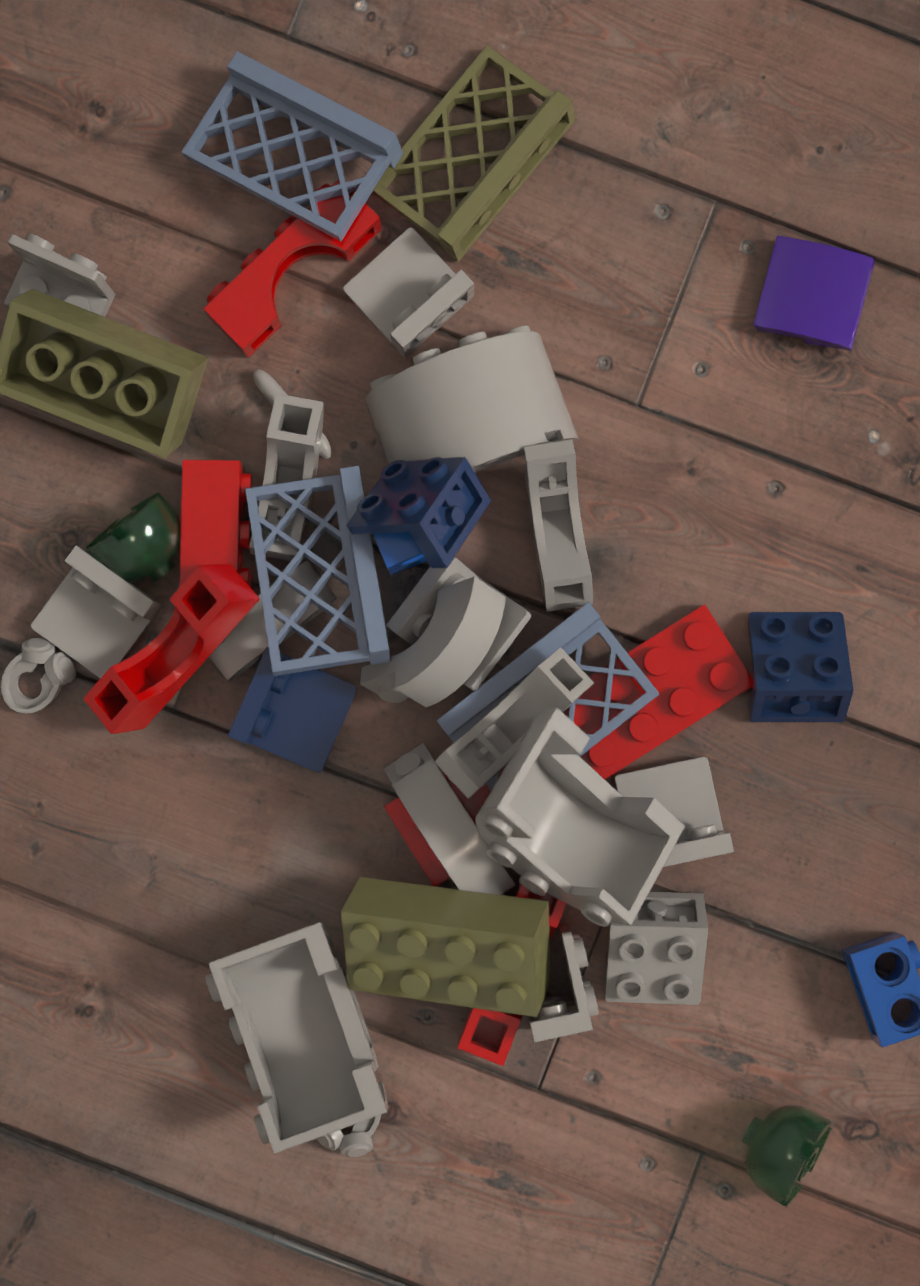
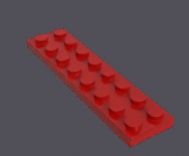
M705 604L628 652L629 656L660 694L585 752L580 758L605 780L753 686L754 680ZM619 659L615 660L614 669L627 670ZM594 673L589 678L594 683L578 699L604 702L608 674ZM613 675L611 703L631 705L645 694L633 677ZM575 704L573 723L585 734L593 735L602 726L604 708ZM570 706L563 712L567 717H569ZM609 708L608 722L623 710ZM505 767L499 771L498 779L504 771ZM442 771L476 824L477 814L491 790L485 784L471 797L467 798ZM398 797L383 806L431 884L436 887L450 878L400 798Z

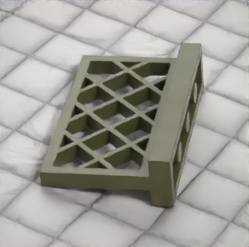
M487 45L401 148L403 155L394 169L390 167L386 169L372 193L442 245L444 252L459 262L576 121L573 101L559 90L553 93ZM492 64L504 73L505 87L479 90L478 78L488 65ZM511 79L517 82L519 85L511 86ZM472 86L473 91L467 92L468 89ZM533 94L543 101L534 114L514 116L513 96ZM507 97L509 118L482 121L480 101ZM474 102L476 122L454 126L449 125L448 114L455 105ZM443 121V127L437 128ZM523 126L520 129V131L516 134V127ZM510 128L511 141L504 150L485 152L483 132ZM477 133L478 154L452 157V136ZM444 138L446 158L420 162L419 148L426 140ZM413 157L414 163H408L410 159ZM493 162L487 169L486 163ZM480 164L481 178L474 186L455 188L454 167ZM447 169L449 189L423 193L421 172ZM415 173L416 194L397 197L386 189L396 176ZM463 198L462 201L457 205V199ZM450 200L451 214L439 228L425 218L424 203ZM417 204L418 212L411 208L409 205Z

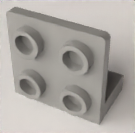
M408 228L343 288L344 293L404 358L408 357L474 297V282L462 269L455 274L414 228Z
M28 233L25 239L14 234L10 235L7 244L23 262L4 301L8 308L12 299L31 289H35L106 317L116 294L107 284V276L97 271L98 265L95 262L76 253H71L69 259L53 251L55 247L53 244L34 234Z
M75 546L65 559V562L73 568L34 619L31 628L101 678L111 666L125 659L163 606L88 551Z
M454 557L447 568L429 567L386 626L413 645L424 633L432 619L436 607L437 591L473 576L505 596L504 612L496 637L481 664L464 682V685L475 691L530 620L531 613L482 580Z
M706 757L688 759L615 776L617 792L623 797H654L685 826L663 867L734 852L731 835L723 830L709 761Z
M649 892L631 925L610 921L608 924L609 943L605 983L606 1001L698 1005L701 1002L708 937V922L703 893Z
M567 924L558 926L574 1001L566 1002L564 996L544 998L538 1016H529L534 1043L593 1030L590 1017L599 1015L593 986H591L590 980L582 982L580 968L588 967L583 939L580 937V933L572 935Z

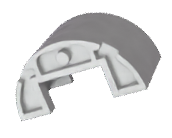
M528 325L512 329L503 335L487 338L485 332L471 334L458 341L459 348L442 354L439 348L422 352L413 357L414 366L398 374L387 375L372 381L369 384L371 391L365 398L388 464L397 460L413 461L427 460L434 457H466L473 471L478 472L525 455L524 447L571 439L573 443L579 441L541 336L538 332L531 331Z
M557 707L545 709L538 713L477 814V829L489 846L486 853L495 862L505 867H511L521 875L519 882L529 891L544 896L547 892L555 898L581 910V913L588 920L597 925L607 927L610 921L631 925L685 826L654 797H623L577 755L582 753L590 738Z
M321 922L210 962L208 964L211 973L205 976L213 1001L215 1003L221 1001L224 1010L230 1008L233 1010L234 1016L229 1018L232 1035L237 1045H245L250 1062L244 1065L249 1084L253 1091L260 1090L263 1101L258 1105L260 1114L254 1116L256 1129L263 1144L270 1142L274 1154L384 1114L388 1110L383 1082H377L374 1074L379 1065L354 990L348 989L347 971L341 957H333L330 946L334 945L333 940Z

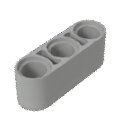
M305 561L297 566L290 575V578L311 591L321 576L309 561ZM283 584L273 597L272 603L275 609L290 618L305 598L286 584ZM327 584L317 595V597L329 605H332L337 600L336 595ZM261 594L258 595L260 600L209 656L228 682L262 658L266 647H269ZM311 603L297 621V624L304 627L321 614L323 610ZM275 618L278 634L284 624ZM290 630V632L287 634V636L283 639L281 643H283L296 632Z

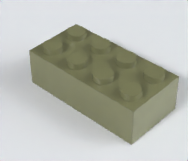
M31 289L10 301L0 340V394L166 459L184 442L209 357Z
M359 877L341 910L349 990L532 1017L538 1016L551 982L548 901Z

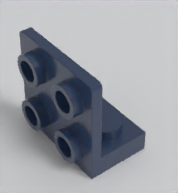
M434 457L427 460L413 461L397 460L388 464L381 471L379 480L369 494L359 502L357 511L346 526L351 534L409 532L431 568H447L490 504L491 499L466 457Z
M751 612L748 618L754 681L748 705L750 722H845L854 689L843 614L841 612Z
M266 647L228 736L245 744L255 745L315 772H322L357 693V686L319 669L273 676L269 647ZM280 653L281 661L294 660Z

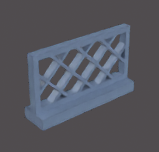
M236 51L227 65L231 73L230 77L181 153L187 160L327 235L342 241L388 167L394 169L402 157L403 151L396 133ZM237 93L251 99L254 113L229 120L227 108ZM260 105H262V106H264V107H266V108H268V109L261 110V109H260ZM282 116L291 121L292 134L271 140L267 139L264 126L265 121ZM257 124L261 143L236 150L232 131ZM298 125H300V126H302V127H304V128H306V129L300 131ZM225 133L229 152L213 157L200 152L208 138ZM319 137L330 141L333 154L307 161L302 142ZM296 144L300 163L275 170L271 151ZM338 146H340V147H342V148H344V149H346V150L339 152ZM264 154L268 173L251 178L244 176L241 172L239 161ZM361 157L373 163L365 177L346 182L342 166L343 162ZM232 163L233 169L226 166V164ZM336 165L340 184L314 191L310 172ZM303 174L307 194L290 199L280 194L278 181ZM271 184L272 190L264 185ZM355 192L352 198L350 199L349 193ZM343 195L346 207L335 224L320 216L317 202ZM311 204L312 211L304 208L303 206Z
M359 466L340 468L339 475L246 488L273 676L370 661L371 665L389 663V646L370 533L351 534L346 526L357 511L359 502L364 498ZM333 490L335 505L324 519L303 506L312 493ZM294 495H300L297 498V500H294L292 497H290ZM278 498L290 506V509L275 527L259 516L257 501ZM297 512L318 526L304 545H301L283 532ZM336 516L338 518L339 530L331 525ZM261 527L270 533L264 542ZM325 531L342 543V550L331 565L310 551ZM277 538L298 552L283 572L268 563L265 553ZM304 557L325 571L311 591L290 578V575ZM343 561L345 562L347 576L337 570ZM268 572L277 578L271 587ZM332 576L349 587L350 595L338 611L317 597ZM283 584H286L305 598L290 618L275 609L272 603L273 597ZM311 603L333 617L318 637H315L297 624V621ZM351 606L354 622L344 616ZM275 618L284 624L278 634ZM340 622L356 633L358 649L337 652L325 644L324 641ZM290 630H293L312 644L302 658L281 661L279 645ZM318 649L326 653V655L314 656Z
M588 602L444 714L437 722L453 743H455L488 715L537 666L560 647L569 656L576 651L575 663L584 672L608 674L604 702L577 699L570 705L568 718L572 722L574 721L575 704L604 708L601 728L593 735L586 734L590 739L582 753L577 754L579 757L660 693L602 622L601 616ZM597 634L600 635L610 648L608 668L580 665L582 645ZM615 655L627 670L614 669ZM613 675L633 677L645 694L631 705L611 703ZM609 708L623 710L608 722ZM499 772L486 783L491 791L498 781Z

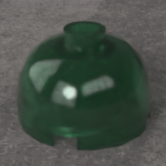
M159 492L148 496L133 506L131 513L120 521L119 518L116 519L86 547V553L126 582L134 583L147 576L152 582H155L175 566L170 558L180 546L181 527L172 507Z
M784 1105L776 1108L764 1120L755 1117L742 1139V1142L749 1146L745 1163L748 1175L755 1186L770 1199L787 1208L803 1187L796 1180L801 1182L807 1172H812L830 1135L832 1121L813 1110L798 1105Z

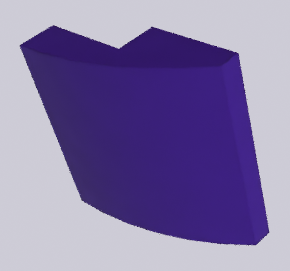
M777 235L754 327L758 331L803 338L807 344L852 351L875 263L874 258L830 245Z

